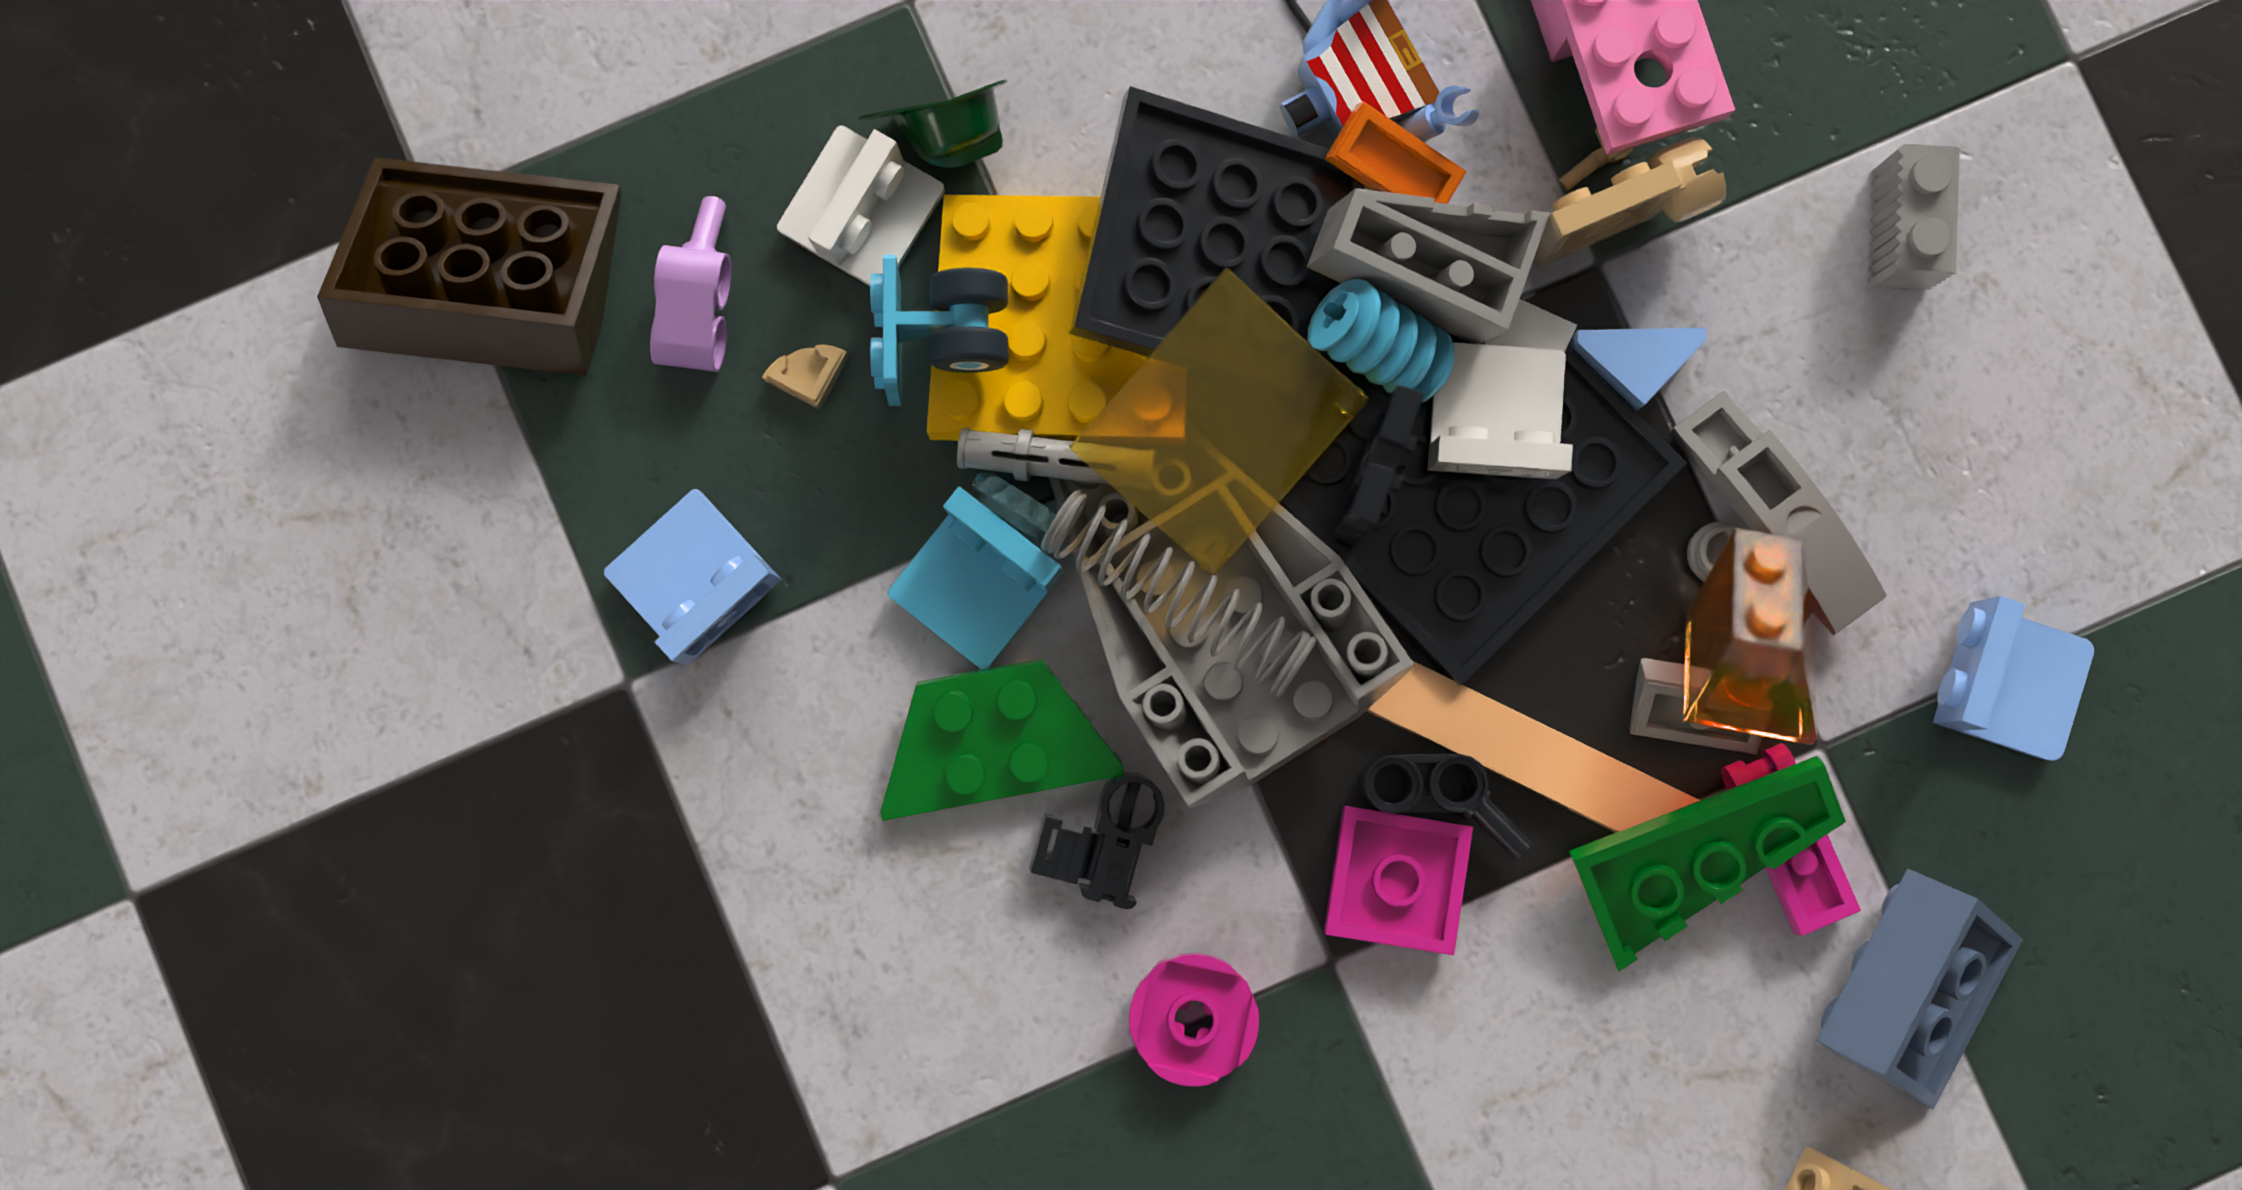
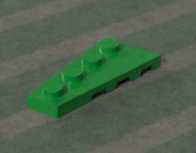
M1815 756L1570 850L1569 853L1619 972L1638 960L1637 952L1660 937L1666 941L1688 927L1685 922L1687 919L1716 900L1723 904L1743 890L1740 884L1766 867L1776 869L1844 824L1846 820L1826 766L1818 756Z

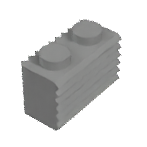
M1903 144L1871 171L1877 177L1871 183L1876 189L1871 195L1876 203L1870 207L1876 214L1870 219L1875 225L1870 231L1875 239L1869 245L1875 251L1869 255L1874 264L1868 269L1874 275L1868 282L1873 287L1929 290L1940 284L1941 281H1945L1946 278H1950L1951 275L1956 274L1959 148L1953 146Z

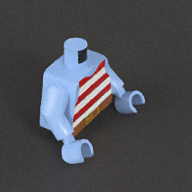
M1327 0L1321 7L1303 41L1305 56L1301 60L1298 74L1306 90L1280 104L1282 116L1295 137H1299L1325 122L1335 140L1356 104L1363 101L1423 142L1442 134L1446 129V124L1469 126L1476 122L1479 116V111L1469 110L1462 113L1459 117L1455 116L1453 113L1455 99L1462 94H1467L1471 89L1453 85L1439 92L1388 0Z

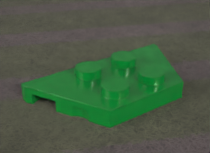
M1040 658L918 681L880 813L882 821L1113 778L1124 774L1122 760L1107 745L1092 725V721L1078 703L1067 693L1061 685V681L1045 660Z

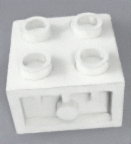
M1453 342L1455 353L1450 375L1441 389L1432 396L1428 470L1557 479L1570 472L1573 445L1560 444L1565 353L1562 350Z

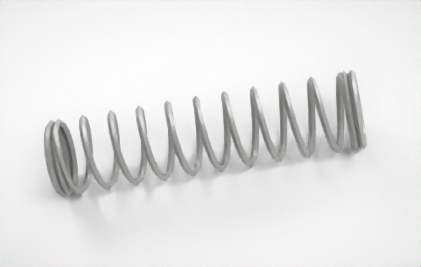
M1076 490L1070 495L1043 538L1041 544L1043 551L1047 550L1048 554L1054 553L1056 559H1061L1073 551L1085 537L1076 560V570L1078 573L1089 570L1108 549L1098 576L1100 587L1107 586L1113 582L1132 561L1121 587L1120 596L1123 601L1129 600L1139 592L1156 572L1143 603L1145 615L1154 612L1180 583L1166 615L1165 625L1167 629L1176 626L1204 594L1188 631L1187 637L1190 643L1198 640L1228 606L1211 644L1210 654L1212 657L1219 655L1252 617L1232 664L1234 671L1240 670L1275 630L1255 676L1257 685L1267 680L1298 643L1270 688L1271 694L1276 693V697L1283 695L1315 644V636L1310 637V633H1307V631L1299 632L1265 671L1285 625L1284 617H1279L1266 629L1241 659L1262 612V603H1257L1250 608L1218 646L1239 599V589L1232 590L1195 633L1216 586L1217 575L1210 576L1182 611L1172 620L1180 598L1195 568L1194 561L1188 562L1162 595L1149 607L1156 587L1173 553L1172 547L1166 548L1142 579L1127 593L1133 574L1151 538L1150 533L1144 534L1116 570L1104 580L1113 554L1127 528L1128 520L1125 519L1120 522L1098 552L1082 567L1085 553L1106 511L1105 505L1100 506L1078 536L1067 548L1059 553L1061 544L1075 525L1087 502L1086 493L1081 494L1080 490Z

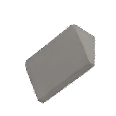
M1642 658L1637 672L1629 731L1630 734L1757 755L1774 699L1767 681L1758 676Z

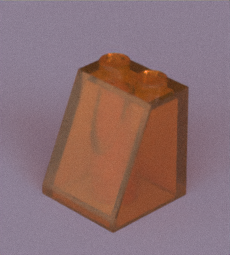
M1734 528L1686 614L1683 721L1807 745H1813L1817 740L1816 636L1803 547L1800 539Z

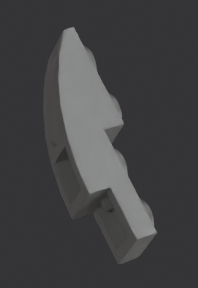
M1725 391L1718 394L1673 427L1671 437L1752 529L1753 532L1749 539L1833 636L1887 596L1856 541L1799 463L1771 430L1762 434Z

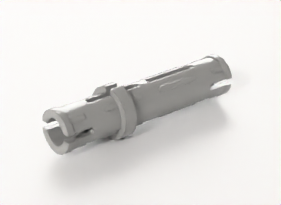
M962 428L957 448V465L960 469L974 468L1013 473L1015 480L1029 482L1031 476H1040L1085 483L1137 487L1150 491L1155 470V449L1141 450L1090 442L1083 443L1039 438L1034 436V430L1020 429L1018 435ZM998 451L1012 452V453H1014V454H1023V455H1028V454H1029V455H1037V456H1046V457H1048V459H1041V458H1035V457H1030V456H1016V455L1000 454ZM1064 459L1114 464L1116 467L1067 462Z

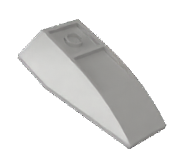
M1187 422L1185 424V445L1100 444L1141 450L1155 449V470L1150 491L1137 487L1049 478L1059 510L1076 490H1080L1081 494L1086 493L1087 502L1075 525L1067 535L1070 544L1087 525L1099 507L1104 505L1106 507V511L1089 543L1082 567L1098 552L1120 522L1127 519V528L1113 554L1104 580L1116 570L1144 534L1150 533L1151 538L1133 574L1127 593L1142 579L1166 548L1172 547L1173 553L1156 587L1149 607L1162 595L1188 562L1194 561L1195 568L1180 598L1172 620L1188 604L1210 576L1217 575L1216 586L1195 633L1209 619L1232 590L1239 589V599L1218 646L1250 608L1257 603H1262V612L1241 659L1266 629L1279 617H1284L1285 625L1265 671L1299 632L1307 631V633H1310V637L1315 636L1316 638L1315 644L1283 695L1276 697V693L1271 694L1270 688L1298 643L1267 680L1257 685L1255 676L1275 630L1252 658L1240 670L1234 671L1232 666L1233 660L1252 617L1230 644L1219 655L1212 657L1210 654L1211 644L1228 606L1198 640L1190 643L1187 637L1188 631L1204 594L1176 626L1167 629L1165 625L1166 615L1180 583L1154 612L1145 615L1143 603L1156 572L1139 592L1125 601L1120 596L1121 587L1132 561L1113 582L1104 587L1099 586L1098 576L1108 549L1089 570L1079 573L1119 698L1189 809L1249 787L1359 718L1414 668V663L1341 557ZM1064 459L1067 462L1116 467L1114 464ZM1085 537L1072 551L1075 562Z

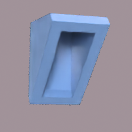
M1706 328L1577 330L1572 335L1568 345L1617 394L1637 411L1656 394L1706 341Z

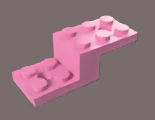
M1531 0L1551 62L1571 56L1574 57L1606 155L1727 119L1735 111L1698 0ZM1641 59L1657 61L1666 72L1665 84L1660 87L1651 88L1640 83L1634 73L1635 62Z

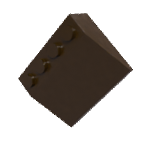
M374 157L317 296L336 346L340 348L587 376L602 328L621 199L620 185Z

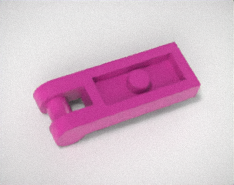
M1780 743L1763 750V758L1749 764L1739 760L1721 769L1722 778L1727 790L1794 765L1796 764L1795 759L1785 744ZM1828 834L1776 869L1765 868L1792 931L1796 935L1803 936L1861 911Z

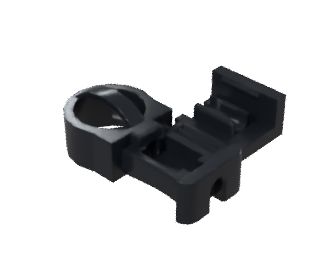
M1124 772L1122 775L1111 778L1104 785L1099 795V810L1094 828L1096 832L1103 833V835L1092 833V827L1088 826L1083 827L1082 833L1061 828L1063 820L1054 818V815L1044 812L1029 866L1031 873L1076 885L1079 878L1090 881L1089 885L1079 882V888L1084 898L1100 902L1101 899L1112 902L1115 907L1131 909L1136 905L1135 897L1128 894L1142 844L1153 846L1157 828L1164 817L1165 802L1161 791L1150 778L1137 772ZM1128 783L1116 825L1111 820L1112 817L1109 811L1110 799L1113 793L1121 787L1120 785ZM1141 784L1152 790L1155 808L1147 822L1139 827L1130 828ZM1056 829L1058 831L1050 861H1047L1044 858L1046 857L1052 831Z

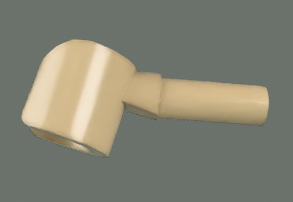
M1597 128L1595 133L1602 148L1592 152L1559 178L1558 181L1568 192L1598 167L1604 166L1607 162L1619 161L1630 155L1633 148L1606 155Z

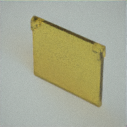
M1225 268L1069 446V449L1199 563L1202 571L1211 575H1217L1288 491L1366 405L1369 398L1361 388H1358L1345 375H1342L1233 272Z

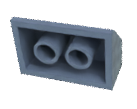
M1907 869L1901 882L1892 887L1887 893L1882 905V917L1870 940L1864 942L1856 951L1851 965L1852 973L1840 996L1833 999L1826 1007L1821 1019L1822 1030L1816 1041L1844 1060L1934 1110L2023 939L1979 899Z

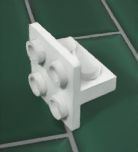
M838 126L777 224V229L784 237L870 286L871 274H883V255H896L898 268L900 267L945 192L944 185L937 179L905 162L897 142L874 129L867 140L845 126Z

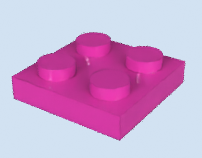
M1343 806L1323 933L1454 956L1473 827Z

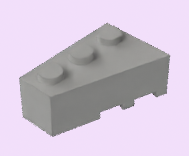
M1356 188L1328 209L1307 267L1340 283L1355 278L1366 280L1378 291L1389 294L1397 303L1408 306L1414 314L1425 317L1432 325L1441 327L1447 333L1470 344H1481L1509 330L1550 213L1532 210L1526 214L1493 210V205L1473 203L1470 206L1436 203L1435 198Z

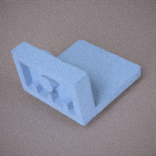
M698 489L691 490L604 569L605 577L660 636L655 641L658 647L671 661L684 665H689L782 580Z

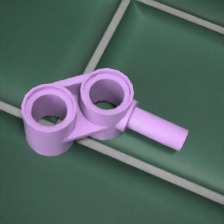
M706 196L702 199L689 242L684 243L682 247L663 245L659 251L654 275L656 308L650 338V354L653 364L718 372L721 368L726 348L727 328L725 318L714 315L715 309L723 310L728 299L731 282V259L729 254L715 250L726 209L725 202L718 197Z

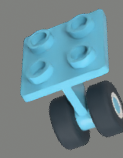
M883 255V274H871L870 279L871 313H874L875 327H883V337H871L870 357L871 376L874 377L875 389H885L889 406H902L901 342L930 337V362L934 367L945 371L964 373L988 372L1001 369L1007 365L1009 361L1008 336L1000 330L989 328V314L1002 311L1008 305V280L1005 275L983 268H953L939 271L933 274L929 281L930 305L937 311H901V280L897 256Z

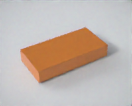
M1364 101L1356 104L1325 157V160L1370 190L1435 198L1436 203L1444 204L1449 203L1467 172Z

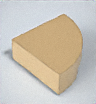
M815 345L814 347L802 348L776 359L765 371L762 378L767 383L820 410L850 355L847 351L830 345Z

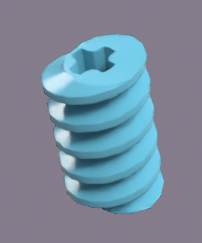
M1351 279L1342 282L1332 289L1319 303L1308 327V342L1314 349L1320 351L1327 350L1331 359L1336 362H1346L1351 371L1364 374L1368 381L1373 384L1382 385L1390 394H1392L1398 384L1423 393L1421 403L1430 399L1441 389L1448 380L1453 367L1455 348L1452 337L1441 327L1432 325L1422 315L1414 314L1408 306L1397 303L1389 294L1378 291L1366 280Z

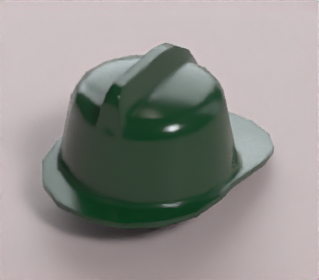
M1007 80L983 86L947 101L860 116L859 120L893 117L919 157L932 165L941 167L964 166L994 154L1002 148L1003 138L1000 130L994 89L1007 83Z

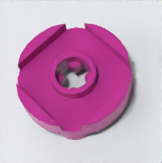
M1183 953L1159 961L1140 980L1130 1004L1129 1028L1139 1055L1158 1076L1183 1086H1206L1230 1074L1249 1057L1258 1035L1259 1012L1247 981L1229 963L1208 954ZM1191 1001L1202 1002L1203 1013L1212 1016L1210 1028L1199 1027L1196 1037L1184 1035V1024L1175 1020L1177 1010L1188 1009Z

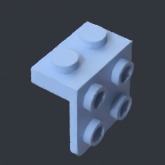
M2002 596L1970 602L1957 628V645L1950 668L1939 686L1937 695L1938 707L1933 723L2041 760L2054 761L2061 758L2066 748L2094 656L2092 643L2085 638L2022 618L2026 604Z

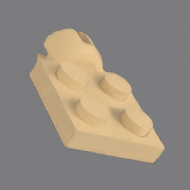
M1700 137L1685 138L1658 150L1650 157L1648 163H1638L1616 174L1611 178L1612 187L1591 195L1588 187H1585L1556 200L1552 204L1554 212L1549 214L1534 257L1538 268L1650 220L1660 211H1663L1673 222H1680L1722 203V200L1726 198L1724 173L1718 174L1714 169L1696 175L1694 168L1708 157L1707 153L1711 152L1712 148Z

